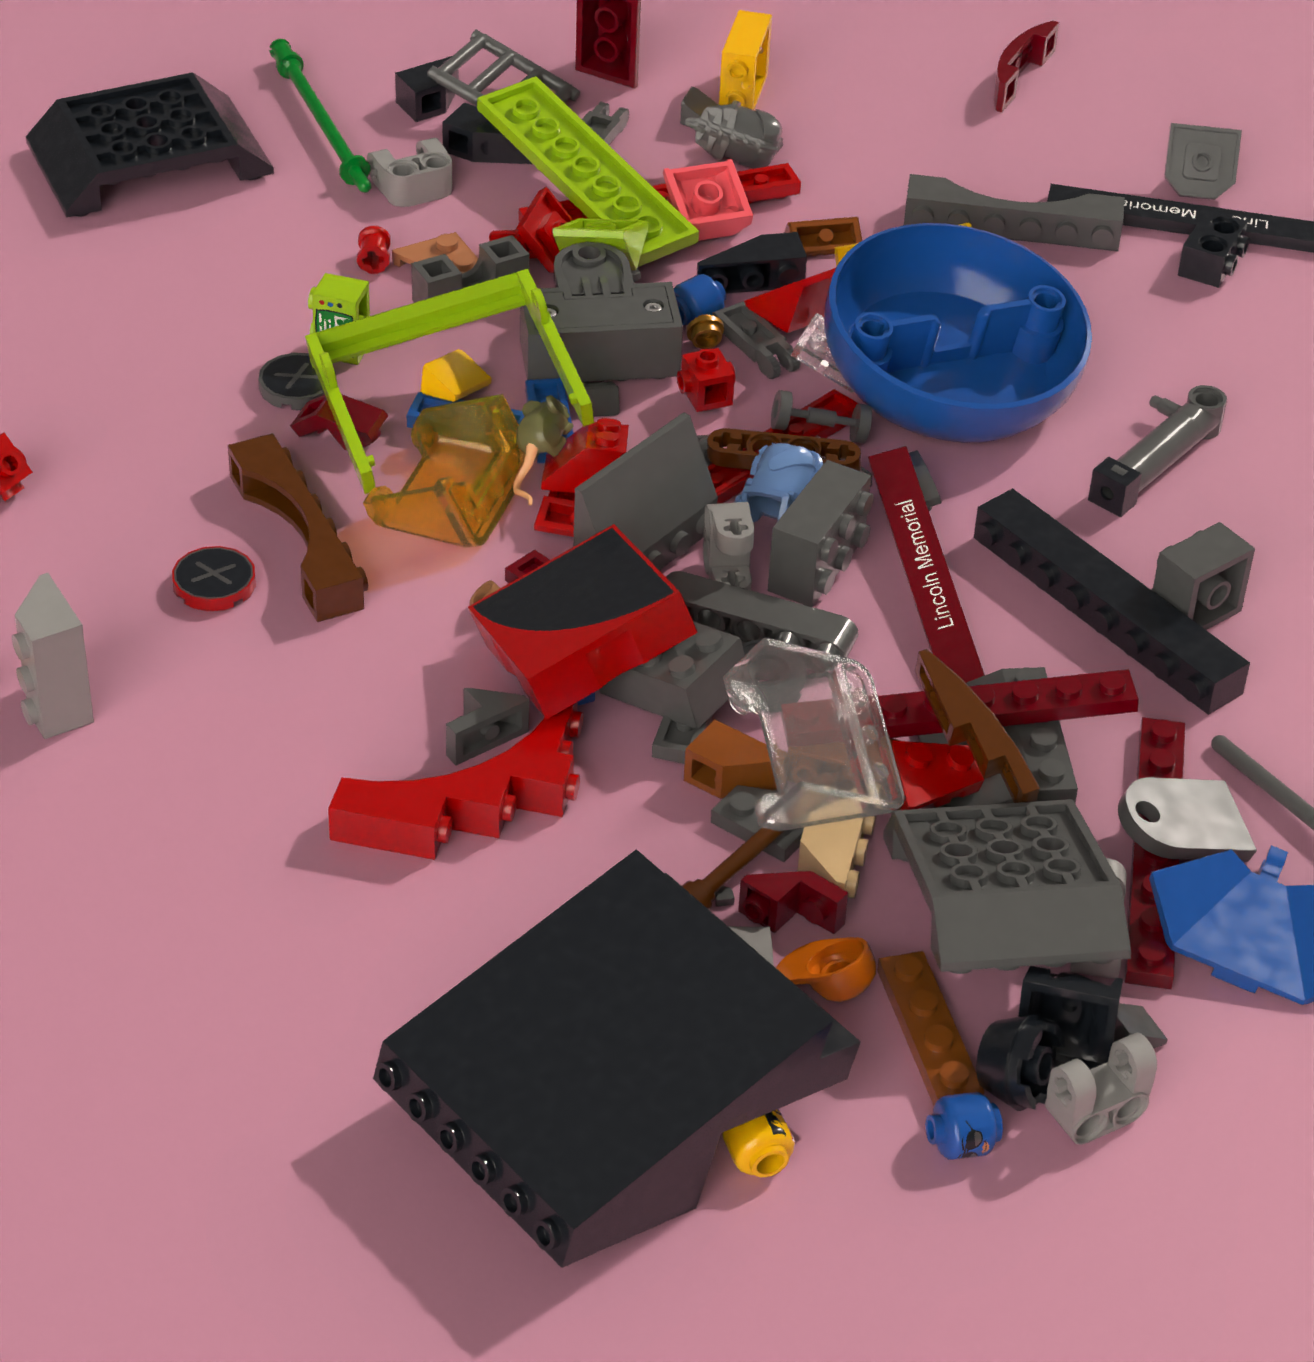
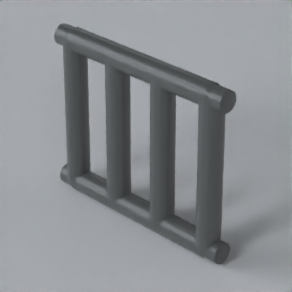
M477 29L473 31L470 41L439 68L432 66L427 72L429 78L476 107L477 98L484 96L481 92L511 65L527 74L522 81L537 76L547 87L556 91L555 95L564 103L569 99L575 101L580 96V90ZM482 48L498 57L494 63L469 85L452 76Z

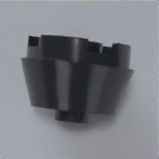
M1037 1014L997 1020L991 1023L981 1039L977 1054L976 1072L980 1086L1017 1111L1027 1108L1036 1109V1104H1045L1050 1072L1055 1067L1056 1047H1065L1061 1028L1057 1024L1045 1022Z

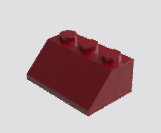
M577 0L576 71L634 89L638 86L641 0Z

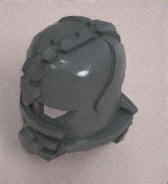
M734 100L729 105L707 106L699 118L688 117L685 120L687 126L695 129V142L717 160L726 157L738 161L739 165L752 169L766 167L772 162L775 154L783 146L780 122L768 112L759 109L752 110L741 106L740 101Z

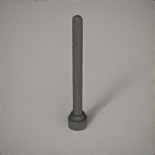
M1217 735L1212 739L1211 746L1218 754L1314 830V808L1225 736Z

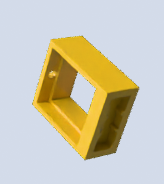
M744 10L738 11L722 50L719 105H729L736 100L741 102V106L752 110L755 109L768 75L772 25L771 14Z

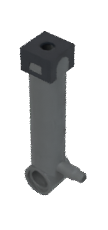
M1196 386L1189 391L1187 402L1183 406L1157 395L1152 396L1149 401L1150 406L1168 416V418L1120 458L1115 460L1107 457L1093 469L1088 501L1119 517L1126 514L1136 505L1138 493L1202 439H1212L1219 435L1227 403L1225 393L1213 386Z

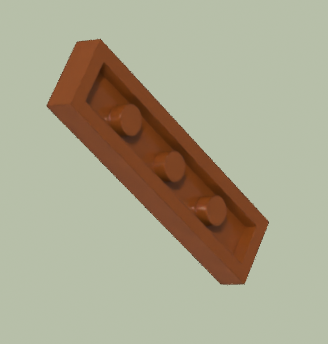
M924 951L879 958L877 972L933 1106L939 1098L946 1095L980 1092L984 1095L985 1091L978 1082L975 1068Z

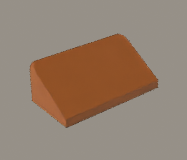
M858 216L788 222L784 233L798 232L807 257L835 254L834 247L856 244L863 241Z

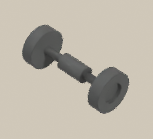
M777 391L771 411L772 429L785 431L790 417L795 416L806 418L807 423L834 427L835 423L850 426L851 442L864 444L867 441L872 422V408L870 405L858 403L854 408L852 418L837 416L836 411L809 407L808 410L792 408V392Z

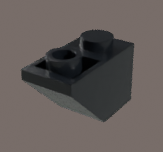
M452 56L395 73L396 103L415 122L447 112L455 93L429 78L427 72L432 66L439 68ZM459 69L452 74L457 79H459Z

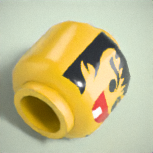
M779 1109L722 1133L724 1143L735 1165L741 1172L748 1175L769 1177L779 1173L786 1167L794 1151V1137Z

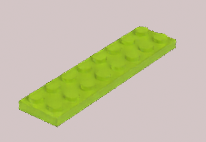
M537 76L477 98V110L589 219L648 221V231L638 267L698 243L699 230Z

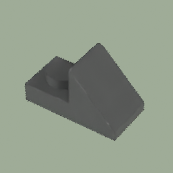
M464 688V715L446 723V756L455 765H458L529 732V699L525 695Z

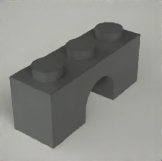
M511 235L479 244L478 261L472 269L463 274L446 254L411 263L412 301L415 303L524 269L529 270V253Z

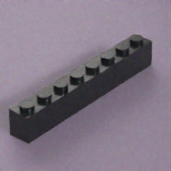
M1012 488L978 506L974 539L1206 714H1211L1244 693L1250 666L1249 661Z

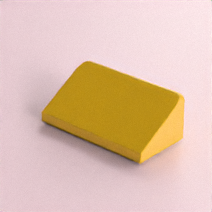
M457 349L424 364L420 392L425 395L455 402L491 384L492 378L463 350Z

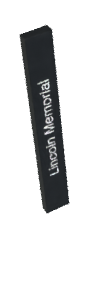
M1058 184L1050 185L1047 202L1072 199L1088 193L1124 197L1123 225L1190 235L1208 209L1248 221L1245 236L1250 237V244L1314 253V221Z

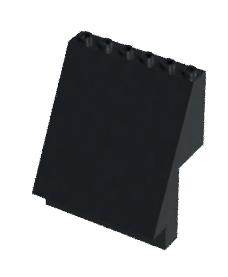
M636 849L383 1040L373 1079L542 1250L563 1268L697 1208L721 1133L847 1080L861 1041L670 875L663 873Z

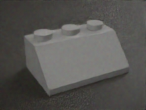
M49 573L42 574L38 577L15 613L17 634L12 635V643L22 667L16 669L19 684L26 694V699L21 700L23 715L29 725L35 724L43 738L47 739L94 723L82 623Z

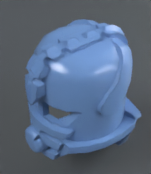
M786 443L765 445L759 450V455L755 456L752 463L750 475H754L753 479L748 478L746 480L742 494L736 497L734 503L748 502L753 522L758 521L763 515L777 519L778 522L822 467V458L818 453L802 446Z

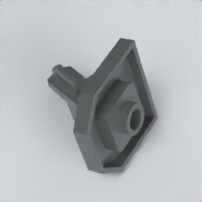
M1171 123L1164 178L1181 197L1217 199L1236 183L1242 130Z

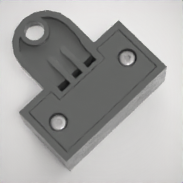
M583 242L572 244L562 249L555 256L554 282L556 288L540 289L543 293L547 310L582 383L677 377V372L681 371L683 326L672 282L634 284L630 263L626 255L614 246L597 242ZM527 306L520 307V344L527 380L560 378Z

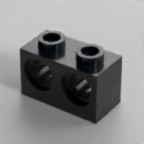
M1207 209L1183 244L1178 276L1219 288L1227 275H1233L1238 257L1243 258L1247 252L1250 237L1245 236L1248 221Z

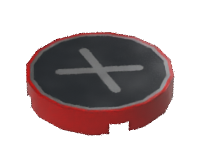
M213 546L188 552L177 561L172 569L173 592L177 597L180 596L184 599V604L193 609L208 612L227 610L234 607V602L239 601L241 598H243V602L247 600L256 587L253 562L247 555L233 548Z

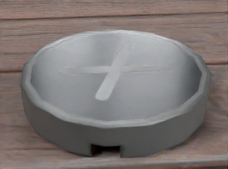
M309 353L279 355L267 361L260 369L258 377L259 391L263 399L273 406L282 408L281 404L291 405V410H302L308 401L325 395L316 371L312 367Z

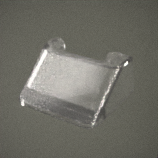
M763 638L723 676L732 708L742 715H747L750 712L759 714L778 794L767 793L757 801L755 812L759 827L784 831L893 813V811L898 810L904 804L905 795L874 680L867 668L860 662L770 638Z

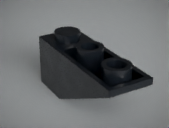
M463 103L442 122L443 146L450 155L471 162L532 164L477 110L476 106Z
M798 232L763 234L697 262V275L705 274L714 281H719L724 287L726 294L775 290L805 279L807 255Z

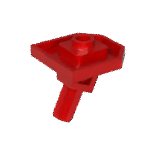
M546 186L537 192L515 230L492 231L489 234V241L513 235L529 253V259L538 258L549 273H554L555 256L560 251L553 237V228L571 222L573 219Z

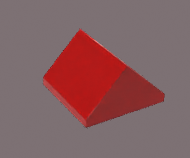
M836 268L744 300L746 308L786 333L824 320L828 288Z

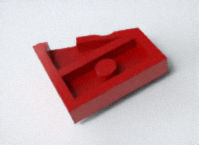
M892 740L887 750L901 810L919 809L932 803L936 808L950 803L951 799L955 797H965L978 792L985 780L968 745L949 746V744Z

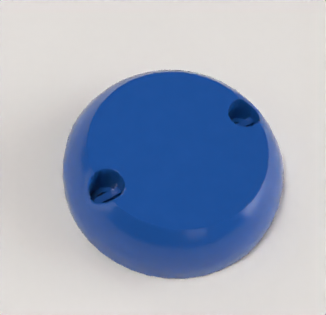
M921 223L894 227L873 234L855 245L838 263L832 276L825 302L824 331L827 344L839 372L862 402L870 405L873 411L888 421L906 430L939 440L964 443L996 441L1035 427L1053 415L1068 401L1082 378L1091 351V322L1085 305L1070 282L1050 263L1026 247L1005 237L967 226Z

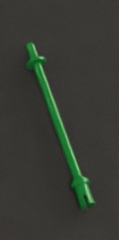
M282 38L274 40L270 44L272 50H269V53L276 61V69L282 77L291 79L342 163L339 168L340 177L346 184L356 185L360 192H369L372 187L368 179L371 171L369 162L363 156L353 155L302 73L304 62L300 55L293 52L287 40Z

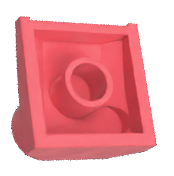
M732 159L675 169L665 168L663 170L672 206L699 230L698 241L733 236L751 225L753 213Z

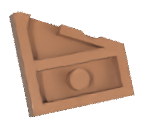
M456 232L442 234L436 238L392 250V262L398 267L405 263L411 264L446 254L462 274L472 269L478 258Z

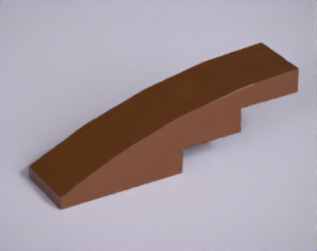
M928 649L919 651L915 672L949 746L966 741L984 779L1001 774L1014 803L1036 802L1040 787L1018 747L992 711L955 672Z

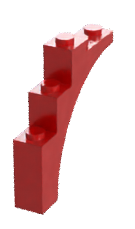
M578 702L549 719L544 717L530 734L507 751L479 765L447 775L404 781H370L341 777L328 808L330 840L435 860L441 843L449 842L452 830L499 838L505 821H513L516 809L563 817L568 800L575 801L579 791L580 775L574 774L573 741L571 740L573 737L579 738L581 735L584 713L577 711Z

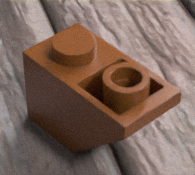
M714 719L685 749L683 781L720 799H723L737 785L782 792L786 788L789 755Z

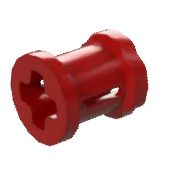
M368 226L360 231L358 246L361 250L357 253V264L360 269L370 274H378L383 272L389 265L390 254L388 249L391 245V236L387 230L380 226Z

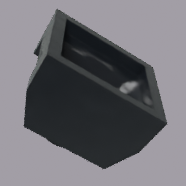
M1045 965L1029 966L1022 983L1018 1017L1037 1014L1045 1022L1057 1024L1061 1028L1065 1047H1056L1055 1067L1077 1058L1083 1061L1089 1070L1108 1062L1110 1049L1114 1042L1123 979L1116 977L1113 983L1108 986L1070 971L1054 974Z

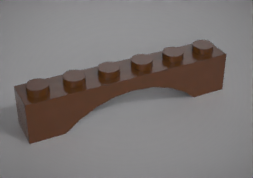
M273 433L229 444L230 477L242 498L261 505L281 516L295 528L306 544L307 553L300 565L302 598L315 620L321 622L363 610L364 591L368 590V580L362 567H356L348 544L346 542L341 543L332 518L324 516L317 494L309 492L305 476L301 470L296 471L288 448L281 447Z

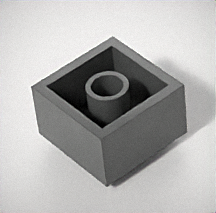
M1218 522L1204 530L1197 531L1191 537L1173 546L1166 547L1159 553L1152 591L1207 630L1242 611L1255 548L1224 524Z

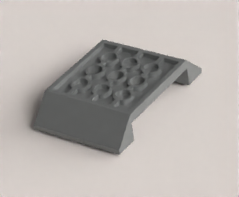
M1073 799L893 811L884 829L883 839L892 859L909 862L932 914L930 948L940 972L949 971L954 974H966L976 969L991 968L1011 971L1018 969L1020 966L1045 965L1048 967H1061L1067 963L1089 961L1096 964H1107L1113 960L1131 958L1121 884Z

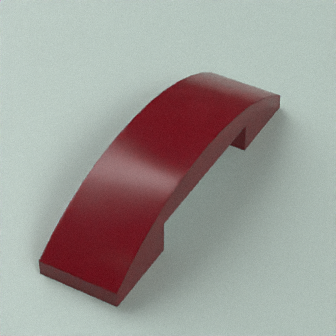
M1049 21L1028 29L1017 36L1005 48L1000 56L994 92L996 111L1002 113L1016 97L1018 76L1029 63L1043 66L1055 52L1059 22Z

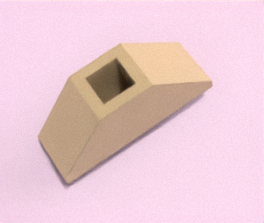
M862 787L810 809L800 840L797 872L812 871L847 891L848 897L854 899L860 877V871L854 870L855 865L864 866L869 840L863 839L864 834H873L877 809L869 807L871 789Z

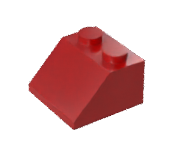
M601 418L593 424L582 426L566 439L564 447L557 456L553 457L549 453L546 454L541 490L575 493L576 487L626 453L629 425H623L616 419Z

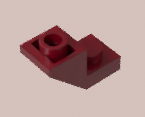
M341 394L362 447L372 444L380 436L381 431L379 429L387 419L388 414L383 409ZM323 395L308 401L290 427L299 437L314 431L320 434L328 429L342 448L347 450L326 396Z
M812 871L747 874L740 881L738 912L754 923H758L763 927H770V931L776 933L798 913L812 924L819 925L830 933L835 934L845 925L848 892Z

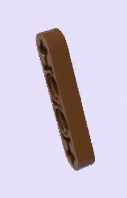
M730 428L714 430L707 438L708 459L714 465L751 470L755 456L759 455L755 453L756 450L761 449L765 445L770 446L772 443H786L805 447L818 453L820 457L824 456L825 459H822L823 464L826 460L857 471L861 469V449L855 443L846 440Z

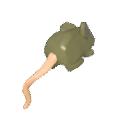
M553 395L547 396L545 402L527 401L522 408V413L525 417L520 422L516 431L517 444L525 454V458L515 478L513 490L516 495L527 499L529 506L532 505L533 499L530 494L520 489L523 479L532 468L540 453L547 452L553 457L558 455L566 443V438L562 434H568L574 427L572 423L568 422L570 417L568 408L555 399Z

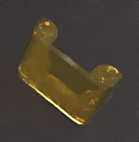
M499 394L423 409L411 431L412 442L419 450L422 458L406 484L397 493H393L387 486L374 487L363 501L367 514L374 523L383 528L464 548L484 545L515 494L513 484L525 458V454L519 448L516 440V431L519 424L504 395Z

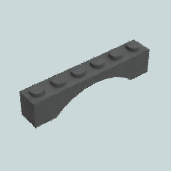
M910 174L904 225L921 223L959 225L971 223L972 228L988 231L1010 240L1118 251L1123 225L1124 197L1088 193L1076 198L1055 202H1016L973 192L947 178Z

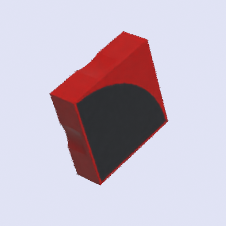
M615 524L468 606L486 646L507 672L512 673L518 678L525 694L546 719L601 689L620 674L648 662L698 633L680 591Z

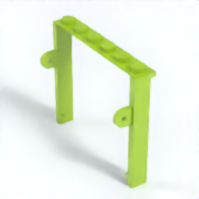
M528 269L305 335L312 367L316 371L365 494L376 491L371 469L376 464L373 455L366 456L338 388L333 364L526 305L567 391L569 401L574 406L582 425L587 426L594 423L592 402L547 310L543 293L540 288H537Z

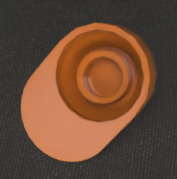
M860 937L824 939L805 944L786 955L776 967L794 984H809L823 998L836 1002L847 1001L863 993L876 975V961L868 942Z

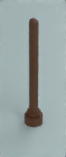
M829 774L819 776L703 880L687 881L682 887L706 908L711 910L712 902L715 900L714 894L829 793L835 786L834 778Z

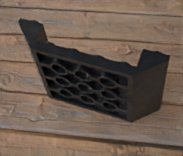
M193 72L56 99L26 135V143L66 218L85 216L91 212L102 210L99 186L106 184L115 185L129 179L153 177L158 173L186 170L192 166L220 163L226 159L240 181L256 180L261 176L274 174V167L229 96Z

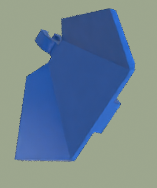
M1271 845L1266 860H1263L1260 865L1258 874L1252 872L1232 849L1151 873L1149 880L1165 941L1172 951L1213 967L1211 976L1255 994L1258 987L1301 1005L1314 1002V885L1285 886L1277 882L1286 861L1287 851Z

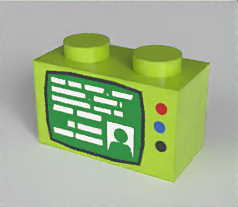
M325 273L317 287L313 286L309 293L308 307L313 310V321L309 334L370 316L369 281ZM364 354L340 362L358 365Z

